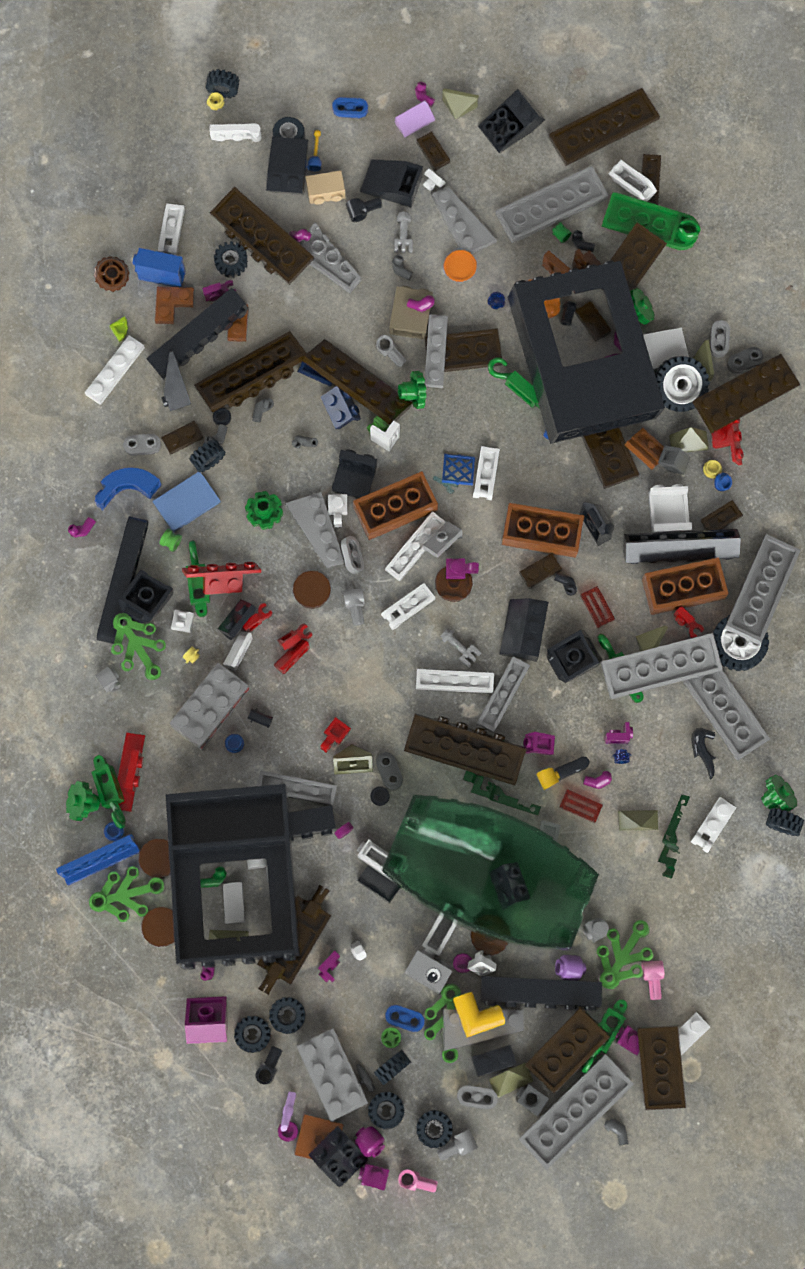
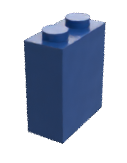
M139 248L138 253L134 254L133 265H135V272L139 280L171 287H182L186 270L181 256Z

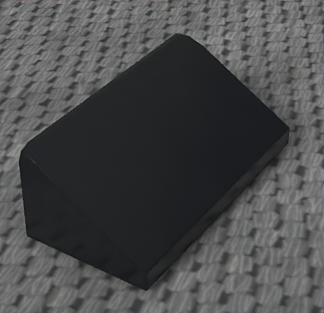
M369 865L357 880V882L389 904L401 888Z

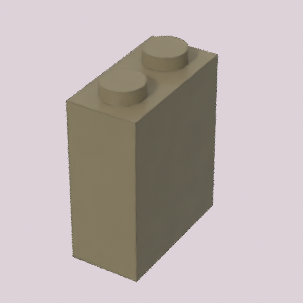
M396 286L389 334L424 340V337L427 335L431 308L424 312H419L407 307L409 298L420 301L427 295L433 296V292L424 288L418 290L412 289L409 286Z

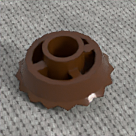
M103 257L94 268L95 282L99 284L100 288H104L105 291L114 292L121 290L122 287L126 286V282L129 281L128 276L130 272L128 271V266L118 257Z

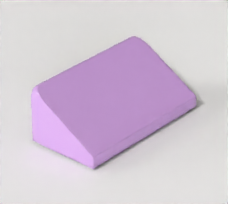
M426 101L421 102L395 118V124L404 137L435 121Z

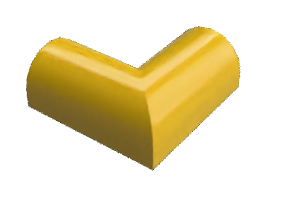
M473 992L453 999L466 1038L505 1024L501 1007L496 1005L479 1011Z

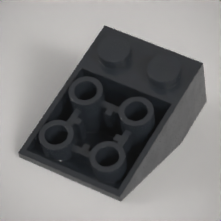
M517 89L482 121L478 127L497 152L501 153L532 133L545 121V118L527 95Z
M371 159L360 192L412 208L423 177V166L408 161Z

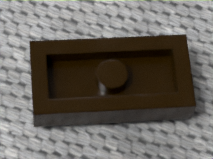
M432 131L416 139L417 145L434 171L450 163V158Z
M591 301L575 310L576 316L595 342L611 333V328Z
M195 420L161 437L170 455L204 439Z
M731 500L702 518L701 523L706 530H721L740 519L743 514L735 502Z
M551 553L521 570L519 574L530 589L560 572L562 568Z

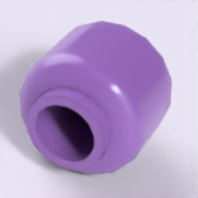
M564 954L560 959H557L555 972L561 980L579 981L582 975L586 973V964L583 963L582 958L578 955Z

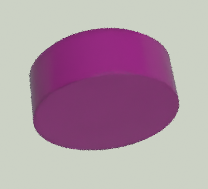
M347 822L334 834L338 839H342L354 827L350 822Z
M466 953L457 954L453 959L454 969L458 973L469 972L468 962L472 958Z
M292 1121L289 1122L286 1131H281V1124L278 1127V1136L283 1141L290 1142L298 1135V1127Z

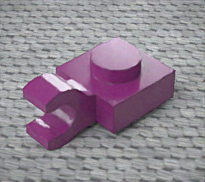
M228 280L223 284L219 282L202 288L206 302L216 301L229 290V286H233V281Z
M446 558V579H465V573L478 574V562L465 564V558Z

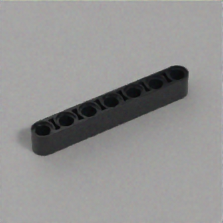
M128 517L98 627L97 641L114 644L117 630L113 626V619L116 615L123 613L118 601L135 578L148 530V520Z

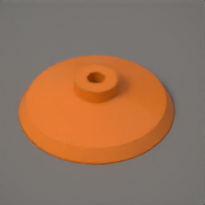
M465 250L453 251L446 257L444 262L446 275L457 282L469 280L477 269L476 259L470 252Z

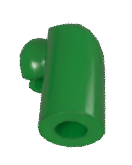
M218 866L211 878H201V888L220 886L227 876L225 868Z

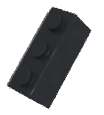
M531 598L510 599L499 655L534 662L538 661L549 602Z

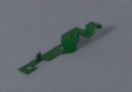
M469 771L465 772L463 780L474 784L471 793L524 812L539 815L541 806L531 803L530 808L525 807L523 804L518 803L519 799L505 795L501 787L496 786L490 781L488 782L489 786L486 787L488 791L482 790L480 788L484 777Z
M683 794L679 799L662 842L665 846L658 860L659 863L666 865V870L662 873V876L667 878L673 877L675 872L674 866L677 859L667 857L669 849L674 853L680 854L678 851L679 847L676 845L678 842L676 830L681 818L677 816L682 817L683 813L680 809L682 805L687 806L690 796Z

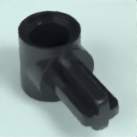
M379 197L365 202L360 198H354L349 200L345 206L351 221L356 223L364 220L367 217V212L382 208V201Z
M272 1046L265 1062H261L257 1069L255 1077L260 1084L268 1085L273 1082L277 1072L275 1067L282 1054L280 1048ZM267 1069L270 1071L271 1077L268 1081L264 1082L260 1079V1072Z

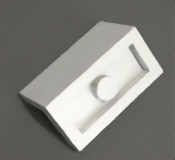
M393 420L386 432L372 425L370 427L371 441L390 452L400 437V424Z

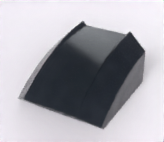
M584 502L579 515L584 516L583 522L596 544L600 546L611 540L614 525L611 524L601 505Z
M140 570L118 601L121 611L140 623L151 621L173 596V588L151 577L145 571Z
M582 629L547 649V660L557 678L564 683L587 673L601 665L600 662H602V658L590 636Z

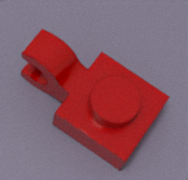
M262 603L258 608V613L252 615L242 628L245 632L253 631L262 624V621L272 616L273 612L271 610L268 613L262 612L266 607V603Z
M680 606L674 613L676 622L680 626L689 628V636L691 638L697 637L693 632L694 629H698L701 633L704 631L703 626L698 624L684 607Z
M304 623L295 631L291 630L279 638L277 642L284 650H290L297 646V642L301 640L300 638L309 639L313 634L311 632L303 634V630L308 627Z
M335 717L324 731V734L328 737L323 741L320 749L327 753L334 742L340 745L351 731V728Z

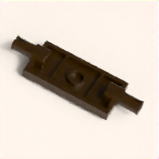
M318 885L313 897L308 901L297 895L296 907L300 956H296V960L292 961L276 958V962L264 963L262 959L259 960L256 965L265 969L267 973L258 987L260 991L263 992L265 989L264 993L269 995L276 981L280 979L292 985L332 916L322 910L321 907L330 890Z

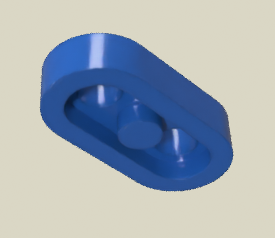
M340 97L333 101L332 110L338 117L363 118L368 113V103L361 98Z
M398 1005L390 1006L385 1014L386 1020L390 1025L411 1032L420 1031L425 1023L421 1013ZM393 1012L399 1013L398 1019L395 1020L392 1018L391 1015ZM416 1018L418 1025L413 1026L411 1019Z

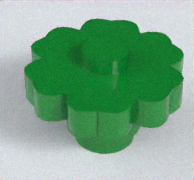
M638 288L630 291L639 322L646 325L653 321L655 313L652 310V304L648 297L644 296L643 291Z
M412 371L410 373V381L398 384L399 398L411 400L413 407L416 409H423L426 405L425 399L427 398L425 378L420 371Z
M267 491L255 493L254 498H249L245 506V510L248 513L246 516L247 521L253 527L259 526L262 530L272 529L274 523L281 522V517L284 514L281 508V500L275 494L269 496Z
M775 774L766 780L768 791L764 793L761 800L767 809L780 807L781 810L789 812L797 807L798 801L794 796L793 789L781 776Z
M76 781L68 791L66 812L69 813L71 820L82 821L83 818H87L89 812L99 809L100 798L95 793H92V789H89V783Z

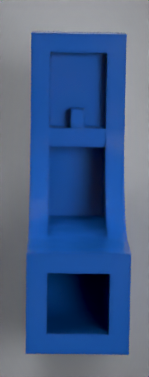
M123 468L110 473L101 481L104 489H101L96 494L94 501L100 509L104 510L116 494L127 489L137 490L151 499L162 484L160 479L146 470Z

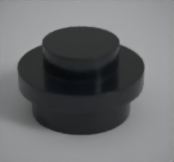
M219 408L214 411V423L218 426L228 425L231 421L230 411L226 408Z
M378 786L371 791L370 798L373 804L383 806L388 803L390 794L385 787Z

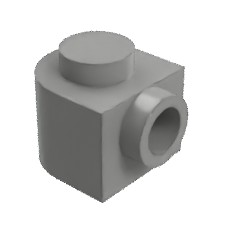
M107 667L95 675L106 693L114 692L121 686L117 680L119 675L114 668L110 670Z
M595 918L584 925L585 929L583 932L586 938L592 940L593 943L608 933V924L601 918Z

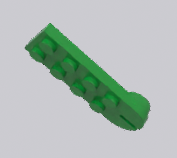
M612 192L601 226L628 235L638 222L666 242L667 247L676 250H687L693 247L701 230L698 221L689 214L616 192Z

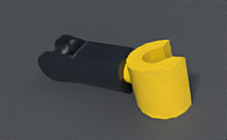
M583 756L555 768V771L553 768H547L539 771L536 775L543 790H546L558 783L559 780L585 770L589 766L590 761L587 757Z

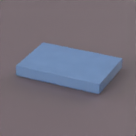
M199 472L152 501L170 529L173 530V533L221 503L202 473Z

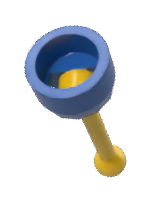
M319 130L314 131V156L310 157L307 162V169L312 172H318L322 167V162L317 156L318 141L321 135Z

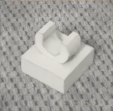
M428 169L425 172L429 179L423 185L430 192L436 185L442 189L446 184L432 170Z
M175 610L171 629L191 633L194 613Z
M481 950L475 954V959L468 962V969L482 977L496 971V963L491 961L490 955L483 956V951Z

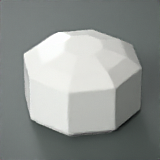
M357 940L351 944V952L357 960L361 961L367 957L360 941Z

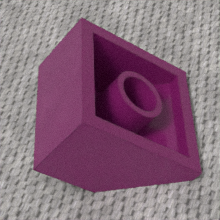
M227 996L187 998L185 1014L186 1044L227 1042Z

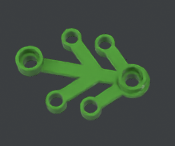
M126 613L116 615L113 619V626L117 632L114 644L111 646V652L114 655H119L123 652L122 640L124 633L129 640L121 668L124 671L133 669L134 663L132 660L134 651H136L146 667L144 672L146 678L149 680L158 679L161 675V669L158 665L152 663L142 646L161 652L166 648L165 641L161 639L154 641L135 636L132 631L133 629L143 631L146 635H152L156 631L155 625L152 623L142 624L134 622ZM121 619H124L126 621L125 626H122L120 624ZM146 627H152V632H148ZM158 642L163 645L162 649L157 648ZM114 646H119L120 652H116ZM125 662L130 663L131 667L129 669L124 666ZM152 668L156 669V675L151 674Z
M131 866L128 868L127 875L117 892L108 895L113 885L120 881V875L117 872H110L101 892L91 895L89 905L96 912L106 910L116 916L120 922H126L129 920V913L126 910L117 909L110 903L119 901L136 911L140 917H144L149 912L148 907L143 904L140 905L129 898L149 892L160 894L164 891L165 884L160 878H153L147 885L127 890L133 879L139 876L138 868ZM132 869L137 871L135 876H130ZM113 874L117 875L116 881H111ZM160 883V889L155 890L153 888L154 884ZM102 899V905L97 906L96 900ZM141 907L146 909L144 914L139 913ZM123 912L127 914L124 920L120 919V914Z
M638 920L633 924L634 932L623 950H621L619 942V932L614 928L608 930L607 937L612 943L616 962L611 968L608 958L610 954L609 949L604 945L597 948V954L601 958L604 969L600 976V982H602L604 988L614 989L621 980L632 977L640 978L643 975V969L638 964L633 965L630 970L622 972L620 970L624 965L642 960L650 961L653 958V951L648 947L643 948L639 953L630 955L638 940L646 937L650 932V928L645 921ZM639 925H643L644 927L642 930H637V927ZM616 932V937L611 938V933ZM602 949H606V953L604 955L600 954V951ZM646 951L650 952L648 957H644ZM636 968L640 969L638 974H634ZM613 976L612 981L608 982L606 980L607 977Z
M447 984L443 987L441 991L442 998L425 1011V1017L428 1020L435 1019L437 1012L446 1004L447 1010H455L453 999L461 996V990L457 985ZM449 990L455 992L453 998L448 997L447 992ZM433 1010L435 1013L434 1017H428L427 1011ZM443 1017L431 1028L425 1030L424 1036L427 1040H433L436 1034L443 1028ZM432 1030L434 1036L428 1038L426 1035L427 1031ZM455 1048L443 1050L442 1058L447 1063H453L458 1058V1052ZM448 1051L453 1052L454 1057L452 1059L446 1057Z

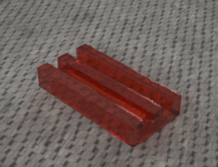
M598 586L580 595L597 628L615 621ZM594 592L596 593L605 612L607 613L609 617L608 619L605 618L601 608L599 607L593 595ZM587 596L590 597L596 611L598 612L602 620L601 622L599 621L595 611L593 610Z
M567 789L559 808L596 823L603 805ZM568 795L571 796V797H573V798H576V799H578V800H580V801H583V802H585V803H587V804H589V805H592V806L596 807L597 809L595 810V809H592V808H590V807H588V806H585V805H583V804H581V803H579V802H576V801H574V800L568 798ZM565 802L577 806L583 810H586L594 814V816L591 817L585 813H582L569 806H566Z

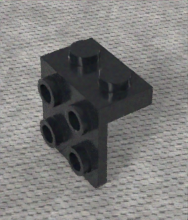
M350 449L340 450L339 465L332 485V491L355 498L368 495L376 473L377 459L369 454H356L355 451Z
M338 1126L308 1154L315 1164L338 1187H342L368 1160Z

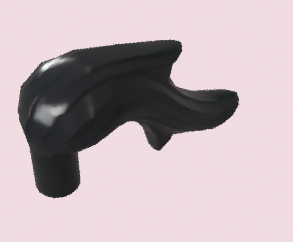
M700 727L696 728L692 733L694 758L699 755L703 760L711 780L715 772L713 759L716 757L712 756L707 750L705 737L714 739L715 732Z

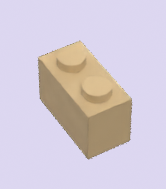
M342 171L305 176L310 204L318 205L326 201L337 202L345 199Z

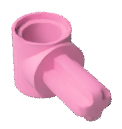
M663 961L642 962L643 980L648 981L650 999L660 1000L662 998L660 980L664 978Z
M405 1169L399 1174V1184L405 1189L415 1191L418 1188L432 1193L436 1191L437 1181L419 1176V1172ZM405 1173L412 1174L414 1178L410 1185L402 1183L401 1178Z

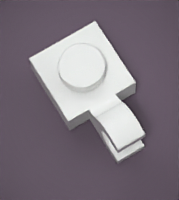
M347 494L328 495V514L334 515V527H342V515H347Z

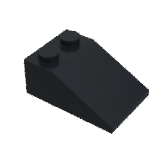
M272 136L267 171V192L304 195L309 140Z

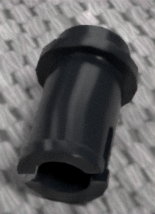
M566 301L563 304L564 310L560 323L564 326H571L577 307L576 303Z
M252 708L247 719L251 720V723L256 722L269 728L273 717L258 711V708Z

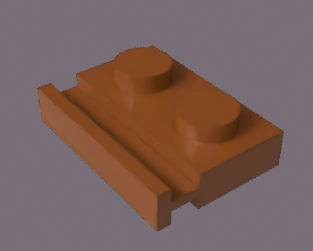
M549 250L544 254L542 267L549 273L561 272L563 274L571 270Z
M644 428L640 429L625 443V446L651 470L659 464L658 461L664 446Z

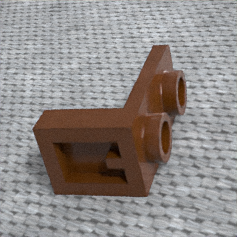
M579 249L575 251L572 263L573 269H585L592 264L601 265L590 250L585 254Z

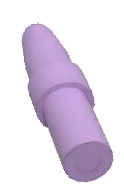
M288 1092L286 1105L282 1113L281 1131L287 1130L293 1114L296 1093Z

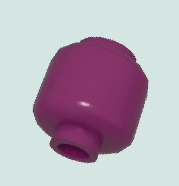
M373 1126L362 1127L355 1134L357 1137L355 1145L366 1157H376L385 1148L384 1137Z

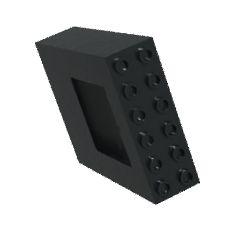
M610 260L603 265L597 266L592 264L585 269L579 270V268H574L567 273L561 274V272H556L549 277L538 276L531 281H517L513 285L507 298L550 444L655 420L661 414L665 406L621 261L614 262V260ZM603 289L622 354L564 367L544 301L572 295V291L574 294Z
M286 784L165 794L176 964L183 970L196 969L195 965L213 968L216 967L215 964L222 963L224 966H235L236 962L239 961L246 965L256 964V960L261 959L264 963L276 962V958H283L284 961L296 960V956H300ZM266 859L272 933L240 937V941H237V937L206 940L204 938L200 866L202 864Z

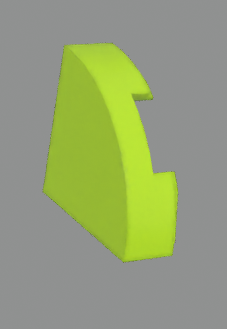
M124 316L109 325L119 342L126 337L128 332V322Z

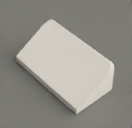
M250 632L239 633L223 663L225 667L233 671L237 670L253 640Z
M243 883L223 884L225 924L245 923Z

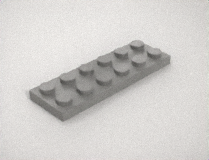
M590 166L496 210L495 214L513 244L607 200L609 194L594 168Z
M767 534L764 536L724 629L758 645L762 643L800 549Z
M713 633L600 662L610 699L723 671Z
M723 671L682 681L737 761L770 740Z
M605 1054L518 1140L548 1170L634 1084Z

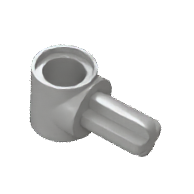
M388 335L380 336L376 342L377 351L384 357L388 356L398 367L403 366L407 360L395 348L397 345L393 342L392 338ZM380 341H388L390 347L382 349L379 345Z
M362 588L343 591L345 606L351 611L353 625L359 626L364 624L362 607L365 605Z
M470 1129L455 1135L452 1138L453 1142L439 1148L437 1154L441 1161L457 1153L463 1156L477 1149L478 1146Z

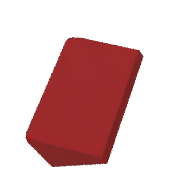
M301 639L297 642V646L287 650L274 664V667L282 674H285L310 649L307 641Z

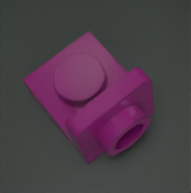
M630 722L624 723V733H621V730H609V733H606L604 736V743L628 744L630 739H633V727H630Z
M539 732L525 735L523 746L527 748V754L554 755L555 735Z
M336 951L318 967L321 971L318 975L325 982L330 980L333 983L335 981L327 971L329 969L333 971L340 964L338 960L340 955Z
M626 1025L624 1028L621 1027L616 1035L618 1039L616 1044L637 1056L640 1052L638 1032L629 1025Z
M366 1164L365 1168L361 1167L358 1179L362 1180L361 1185L385 1191L390 1170Z

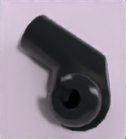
M574 231L572 241L576 248L594 252L595 243L585 242L582 237V231Z
M557 572L554 581L563 584L567 595H575L577 586L574 579Z

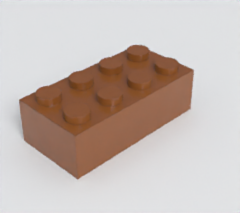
M423 471L354 500L353 508L368 540H371L427 516L432 511H438V503Z
M509 503L501 545L576 558L584 516Z
M719 557L648 572L642 578L651 615L677 610L680 606L687 608L724 600L729 594Z

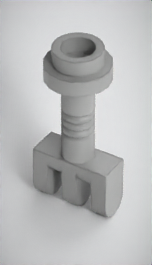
M400 212L399 216H397V221L400 222L401 228L400 239H395L394 252L398 253V245H401L402 253H405V246H409V253H413V239H407L408 222H411V216L408 212Z
M447 628L440 636L443 638L442 641L445 643L448 640L463 654L459 660L469 668L471 663L467 658L474 662L476 658L471 653L473 652L479 657L481 652L473 644L467 649L452 635L454 631Z

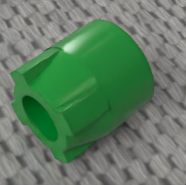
M559 223L553 228L552 234L561 243H565L571 237L572 232L562 223Z

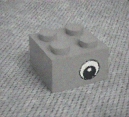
M417 950L405 974L440 994L452 973V970H450L451 966L442 960L439 963L433 960V955L425 950H422V952Z

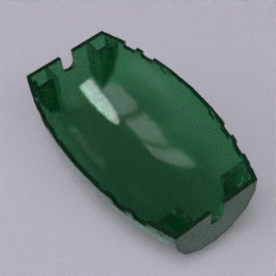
M413 795L381 870L397 886L420 904L465 929L514 945L569 951L573 946L583 919L581 914L589 903L599 876L581 857L578 858L570 852L568 847L562 846L553 840V837L518 818L472 802L465 803L458 801V799L439 798V796ZM518 862L531 899L520 902L509 909L502 910L489 872L501 865Z

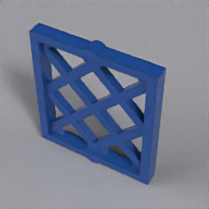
M444 454L442 483L473 486L475 457L460 454ZM460 461L463 465L457 467L455 464ZM453 466L456 470L451 472L448 468ZM466 467L469 471L464 473L461 469ZM459 472L462 476L457 478L454 474ZM452 476L455 480H450L447 478ZM465 477L468 481H461V479Z

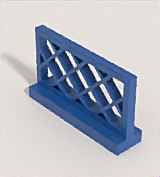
M130 834L56 868L58 875L65 879L66 884L69 886L138 854L140 850L133 834Z

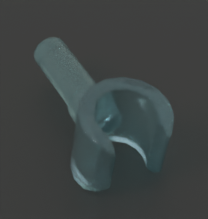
M433 477V480L445 486L450 494L455 492L450 489V485L459 486L451 483H442L441 478Z

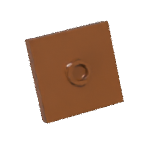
M304 1114L294 1155L311 1159L308 1154L337 1126L342 1130L344 1124Z

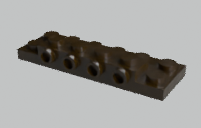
M235 186L210 212V215L224 226V233L231 240L233 238L238 240L240 247L243 246L244 251L248 249L252 253L250 256L257 263L261 261L265 264L264 269L269 274L275 273L289 285L314 260L312 254Z
M291 331L194 384L211 412L218 410L226 404L230 408L233 406L239 407L245 399L249 397L254 398L259 395L261 390L274 387L277 381L290 378L294 372L293 367L301 363L304 355L307 353Z
M415 713L404 748L405 752L514 786L516 785L527 750L526 747L508 742V740H505L506 736L495 733L492 736L486 734L487 730L476 727L473 730L468 728L469 725L463 722H457V724L450 723V719L444 716L433 719Z

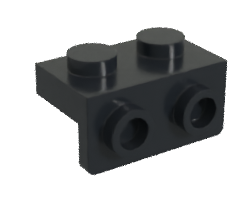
M240 599L217 629L229 640H232L257 608L253 604Z
M518 862L501 865L489 872L502 910L509 909L520 902L531 899Z

